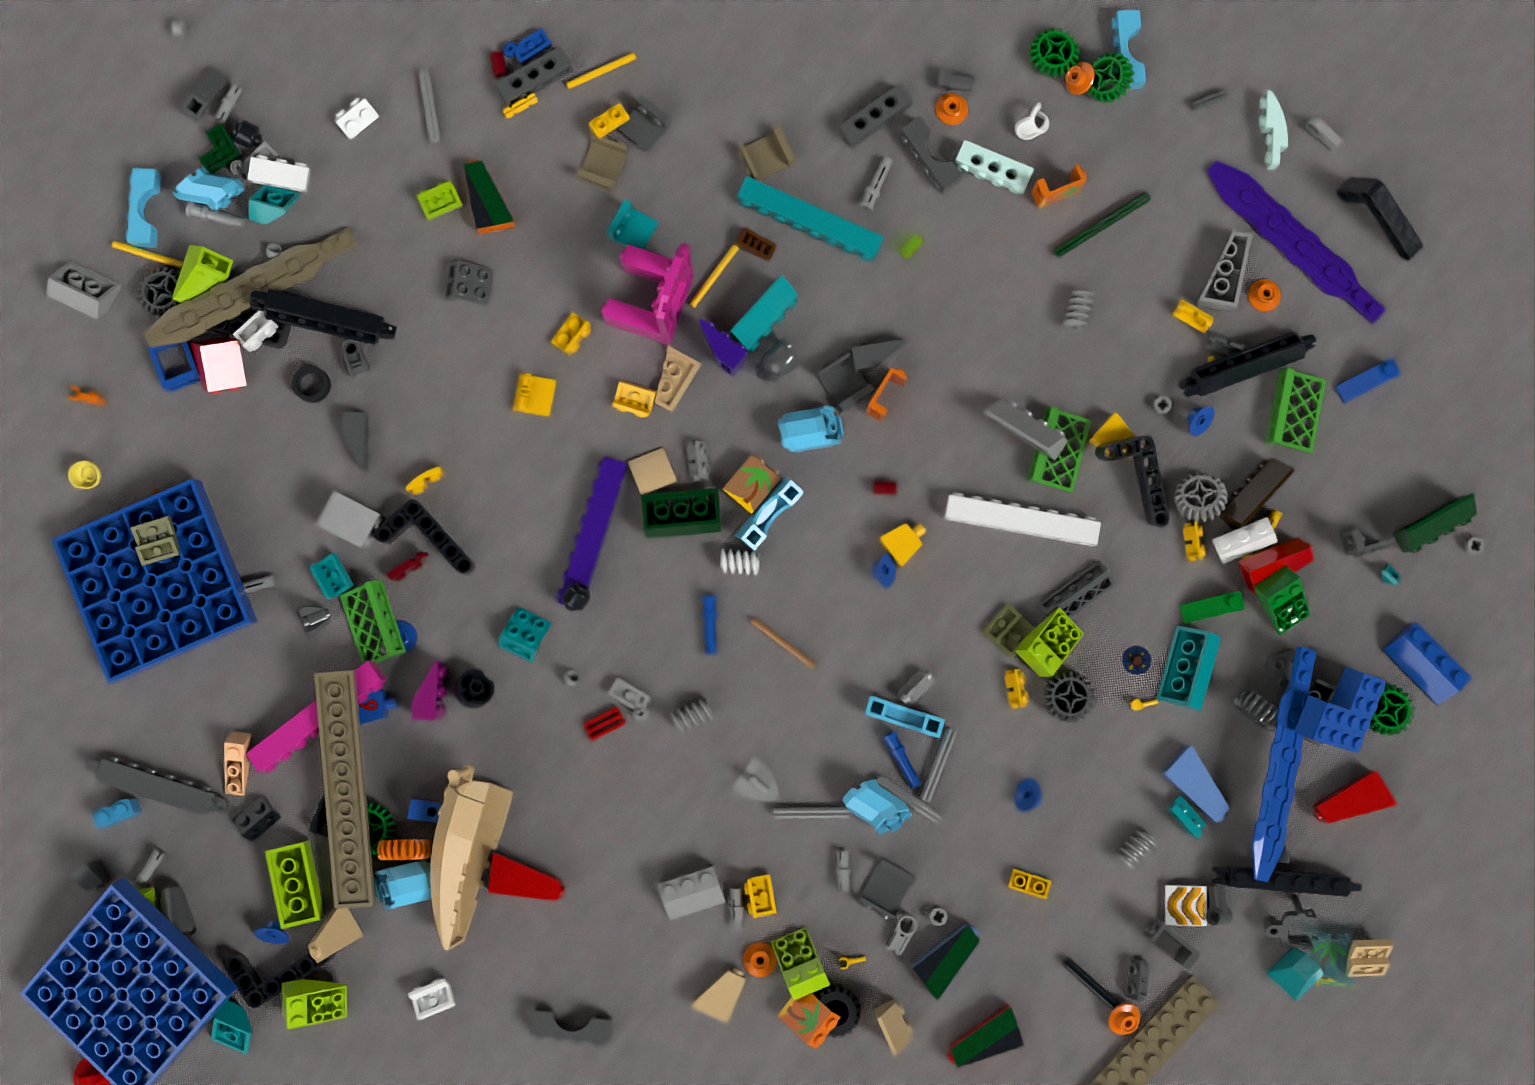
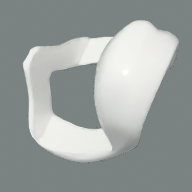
M1040 102L1035 104L1029 117H1025L1015 124V133L1019 138L1029 140L1048 130L1050 122L1048 117L1040 112ZM1035 115L1044 120L1040 128H1037L1035 125Z

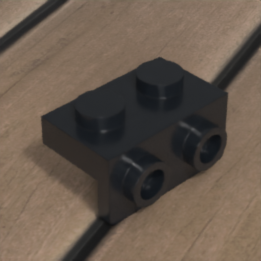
M261 795L234 817L232 821L240 836L253 842L281 819V815L274 811L267 797Z

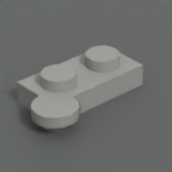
M264 141L244 162L240 160L233 161L230 169L237 176L245 174L248 177L251 157L256 158V155L268 157L270 161H275L279 155Z
M617 677L608 694L634 709L633 716L637 721L646 720L649 716L646 705L651 697Z

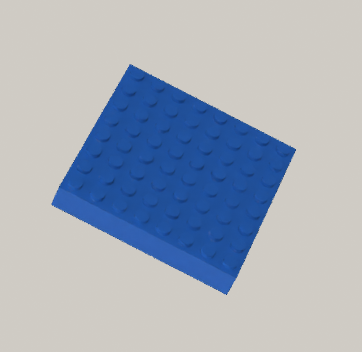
M190 479L52 539L108 683L123 681L258 622L201 480ZM170 515L176 532L180 554L142 566L135 549L137 543L130 527Z
M122 878L108 887L21 991L20 995L112 1085H154L238 987L126 878Z

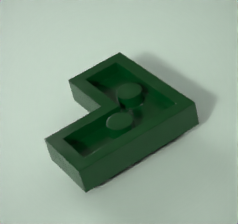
M222 123L205 132L214 149L198 158L209 173L213 174L242 157Z

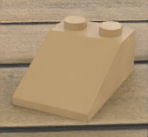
M895 999L873 1009L892 1054L896 1056L912 1040L910 1033L913 1032L909 1021L905 1022L902 1017L905 1011L901 1002L897 1004Z

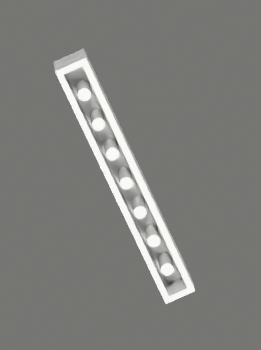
M956 492L947 497L944 514L945 520L1093 547L1098 544L1101 522H1097L1096 518L1093 517L1081 519L1077 518L1076 514L1066 513V516L1059 515L1058 511L1055 510L1042 512L1039 511L1040 508L1028 506V509L1021 508V505L1017 503L1004 505L1000 500L991 499L988 502L983 501L982 497L972 496L971 498H966L964 494Z

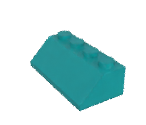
M780 275L730 331L731 340L735 343L740 342L746 347L745 351H747V354L751 350L754 352L761 344L759 341L771 334L774 324L776 322L779 324L786 316L784 313L788 309L792 310L798 303V293L783 275Z
M1177 625L1157 699L1184 708L1201 711L1222 637L1208 631Z

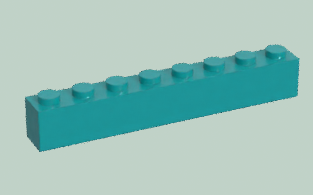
M748 176L745 177L737 195V201L742 207L756 209V212L760 215H769L774 217L773 219L778 223L783 224L785 222L790 224V227L796 231L803 230L808 232L810 237L815 239L819 237L830 246L837 245L846 253L860 255L859 257L867 262L870 260L874 262L884 240L882 235Z

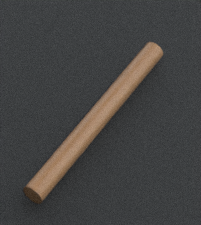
M756 617L752 620L751 624L809 668L813 669L817 664Z

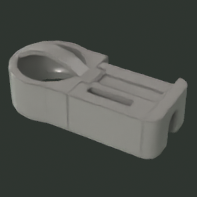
M1312 116L1306 122V129L1327 145L1330 151L1334 150L1342 142V138L1319 117Z
M904 914L900 916L895 926V931L888 942L889 944L886 943V948L890 951H895L897 955H902L917 929V921L913 915ZM907 918L906 922L903 925V928L901 929V921ZM912 919L914 921V928L906 931Z

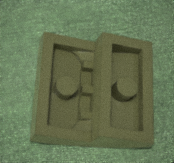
M170 515L130 527L137 543L135 549L142 566L180 554L176 532Z
M1007 603L985 627L982 633L1009 658L1013 659L1017 655L1015 652L1017 647L1035 627Z

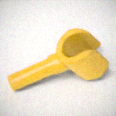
M1137 698L1129 702L1133 711H1137L1146 706L1158 704V700L1155 699L1141 703L1140 699Z
M842 956L838 961L846 960L847 965L840 966V969L845 970L850 964L866 961V957L849 959L847 956Z

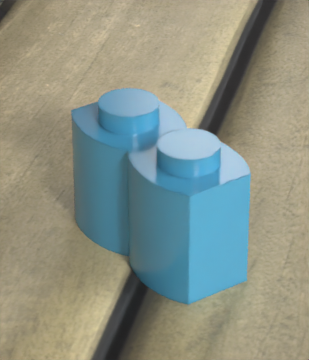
M131 798L117 801L110 807L100 808L92 816L97 828L115 826L122 820L134 818L142 810L138 799Z

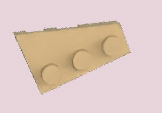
M668 346L662 378L659 382L655 399L656 405L673 413L701 364Z

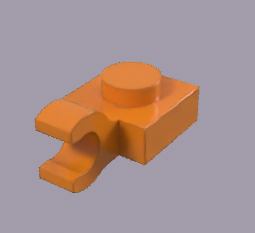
M76 386L70 387L77 394L74 397L68 396V399L75 402L82 401L102 407L105 406L106 399L100 397V393L88 391L87 394L83 393L82 389Z

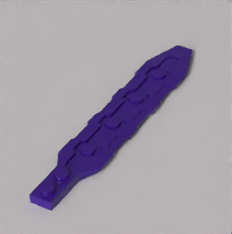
M1217 160L1209 167L1206 172L1223 202L1235 213L1244 217L1257 229V232L1265 240H1269L1285 254L1284 257L1306 273L1313 280L1312 282L1326 295L1344 299L1371 324H1374L1387 310L1358 284L1353 268L1339 255H1335L1319 240L1320 238L1315 233L1305 228L1291 215L1292 213L1285 206L1275 201L1249 174Z

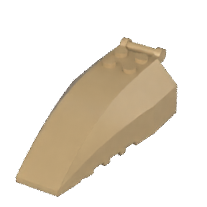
M471 764L464 765L462 769H453L448 772L449 785L444 790L443 796L445 799L438 811L439 820L431 854L430 885L432 906L443 949L447 951L465 941L478 903L475 897L479 887L483 888L485 881L482 880L485 869L490 868L491 862L488 860L492 849L496 850L514 793L513 790L491 782L472 780L474 767Z

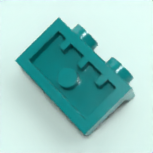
M1178 796L1166 807L1192 838L1198 839L1203 834L1201 830L1206 826V823L1182 796Z

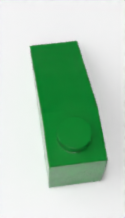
M1241 591L1179 605L1184 624L1245 610Z

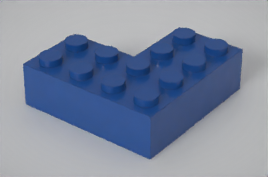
M1345 666L1332 702L1308 695L1294 732L1321 743L1358 753L1363 745L1365 734L1370 727L1373 714L1377 710V704L1381 694L1384 692L1386 681Z

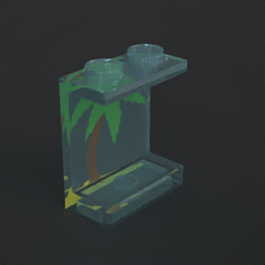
M1319 932V935H1312L1313 950H1311V958L1322 968L1324 976L1314 985L1355 989V980L1346 975L1349 951L1353 940H1355L1351 938V935L1339 934V937H1333L1331 933Z

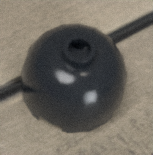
M469 669L459 676L454 685L456 700L465 708H481L494 695L493 681L489 680L481 670Z

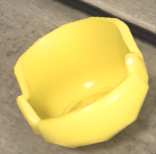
M87 460L76 462L70 466L68 471V479L75 488L91 489L100 483L102 477L100 468L94 462Z

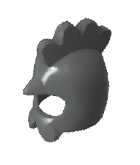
M783 337L771 350L766 351L762 362L755 366L757 378L763 379L765 383L771 380L773 383H776L781 376L787 375L799 364V361L791 351L792 345L786 343V337Z

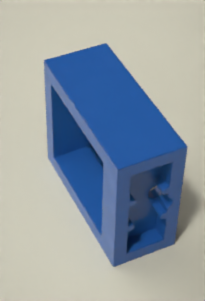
M191 340L183 343L148 347L163 390L171 393L201 381L191 347ZM182 344L192 370L168 379L158 353Z

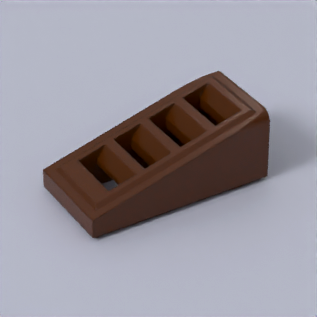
M746 227L741 229L734 243L739 249L767 262L770 261L777 247V244ZM747 236L748 239L746 243H743L742 241L744 237ZM752 239H754L755 242H754L753 246H752V247L749 246L750 243H751V241H752ZM760 242L762 243V245L758 251L756 250V248ZM767 245L769 246V249L765 255L763 254V251Z

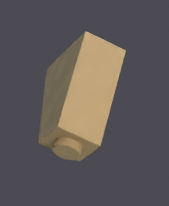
M333 908L308 944L310 955L317 963L363 936L348 908Z
M728 968L693 1000L691 1008L728 1023L746 981L744 972L737 968H733V970Z

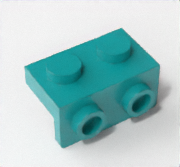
M331 553L319 563L309 566L326 599L339 597L354 586L336 553Z

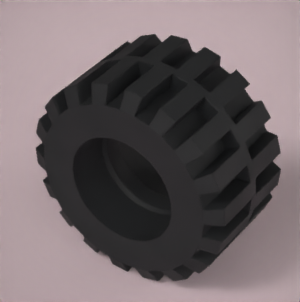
M830 984L829 987L822 988L821 991L818 990L816 997L824 1005L832 1000H840L847 1007L846 1016L837 1022L836 1027L829 1032L827 1037L830 1035L832 1038H837V1036L842 1038L845 1037L846 1033H852V1029L856 1028L857 1022L860 1021L861 1012L856 995L849 988H845L840 984L838 986Z

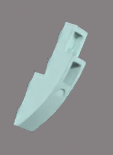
M1268 90L1260 98L1259 107L1262 108V115L1259 117V126H1261V133H1267L1265 144L1268 145V152L1265 154L1267 170H1275L1280 165V152H1283L1288 147V133L1281 106L1273 92Z

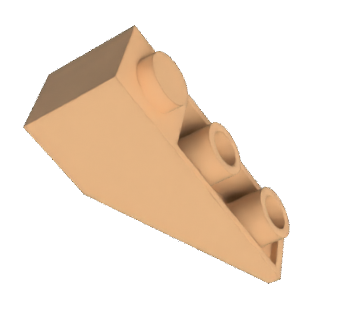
M232 731L224 742L225 794L245 795L250 760L246 753L252 749L250 733Z

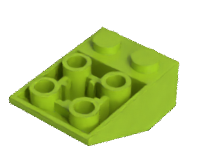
M189 245L172 299L180 303L186 300L190 301L210 291L212 287L222 282L225 283L229 277L234 260L203 246Z
M1058 607L1023 639L1015 652L1039 677H1052L1084 633Z
M807 926L771 941L793 1000H797L830 985Z
M305 979L282 983V1014L287 1030L346 1018L347 985L344 983Z

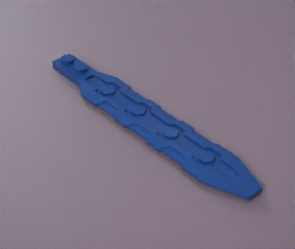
M1296 647L1290 682L1280 699L1274 741L1271 744L1268 772L1266 782L1263 784L1262 802L1252 839L1254 879L1268 882L1284 849L1290 805L1293 803L1294 785L1303 753L1302 744L1304 736L1294 731L1308 695H1310L1309 688L1317 652L1304 647Z

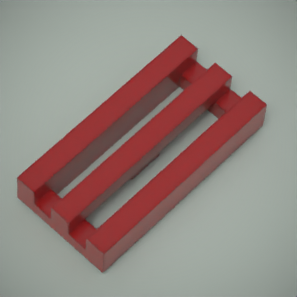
M616 707L584 723L583 726L592 742L625 725L626 722L619 708ZM615 712L617 713V716L590 729L589 725ZM620 719V723L595 736L592 732Z

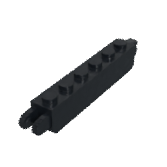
M268 289V292L255 290L250 295V306L252 309L263 311V316L267 320L372 345L377 344L380 338L394 340L397 327L383 322L384 317L271 289Z
M1289 332L1196 367L1191 371V376L1179 381L1178 387L1181 390L1185 389L1183 393L1188 398L1197 394L1199 397L1208 395L1305 358L1306 352L1316 347V338L1313 334L1300 337L1297 332Z
M1213 866V871L1218 873L1226 872L1225 879L1214 878L1212 883L1229 887L1348 897L1350 891L1362 892L1361 883L1351 882L1350 877L1343 875L1274 869L1268 882L1254 879L1253 867Z

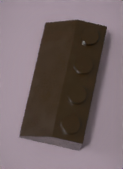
M1273 457L1268 460H1262L1257 466L1258 471L1246 477L1244 480L1246 484L1242 488L1239 486L1231 494L1233 498L1229 502L1227 501L1224 511H1220L1221 514L1218 517L1233 530L1244 527L1295 472L1293 467Z

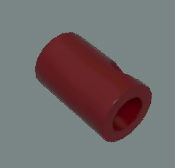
M496 51L491 53L489 57L494 78L507 75L503 52Z
M873 481V495H896L897 481Z

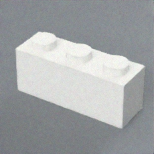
M256 155V158L251 157L247 180L251 183L307 193L311 170L306 168L307 165L295 162V165L287 164L286 160L276 159V161H270L266 156Z
M1268 517L1212 539L1223 564L1278 542Z

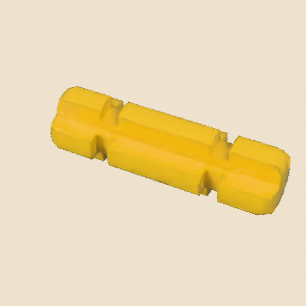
M531 92L526 95V98L523 97L512 103L511 107L503 108L505 117L509 119L514 116V113L518 114L527 109L530 104L534 105L537 103L536 95Z

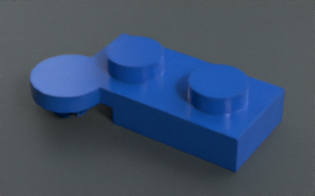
M540 28L520 41L518 45L513 42L506 43L503 51L509 58L516 57L522 66L553 45L543 29Z

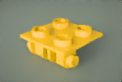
M530 373L519 374L512 411L550 417L557 380L531 376L532 374Z

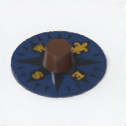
M1133 646L1124 652L1122 663L1129 673L1140 675L1149 669L1151 656L1145 648Z

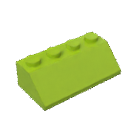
M310 840L265 851L281 929L325 918Z

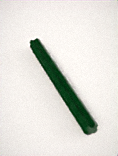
M1143 192L1060 244L1053 250L1055 256L1060 258L1150 201V195L1147 192Z

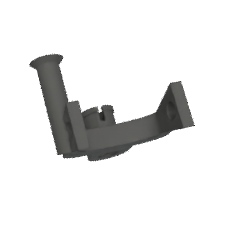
M1291 892L1288 898L1292 901L1295 911H1285L1281 920H1276L1271 915L1265 917L1264 929L1266 935L1270 938H1280L1284 947L1313 950L1310 937L1288 938V928L1292 920L1316 921L1317 919L1313 908L1303 909L1299 899L1300 894Z

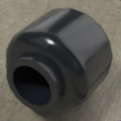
M245 120L241 121V123L237 122L232 133L236 143L250 149L255 144L259 145L262 139V135L259 134L260 128Z
M580 582L570 584L562 596V600L565 603L564 607L571 612L584 610L591 598L590 589Z

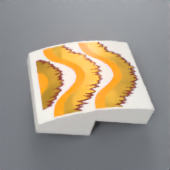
M1165 885V925L1207 926V886Z

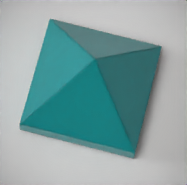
M1387 563L1382 571V582L1396 586L1400 581L1401 575Z

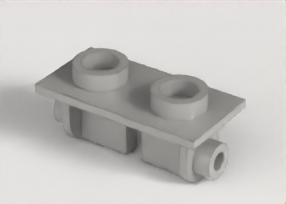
M696 440L695 442L688 443L689 461L695 460V463L689 464L690 477L693 478V481H699L700 479L709 480L710 467L707 463L706 455L708 450L705 442Z
M922 667L895 695L910 708L936 680Z

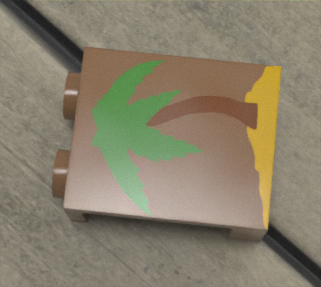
M751 455L722 489L728 497L750 515L754 513L761 502L781 481L779 477L781 474L773 467L769 469L765 466L766 462L758 455L756 457Z

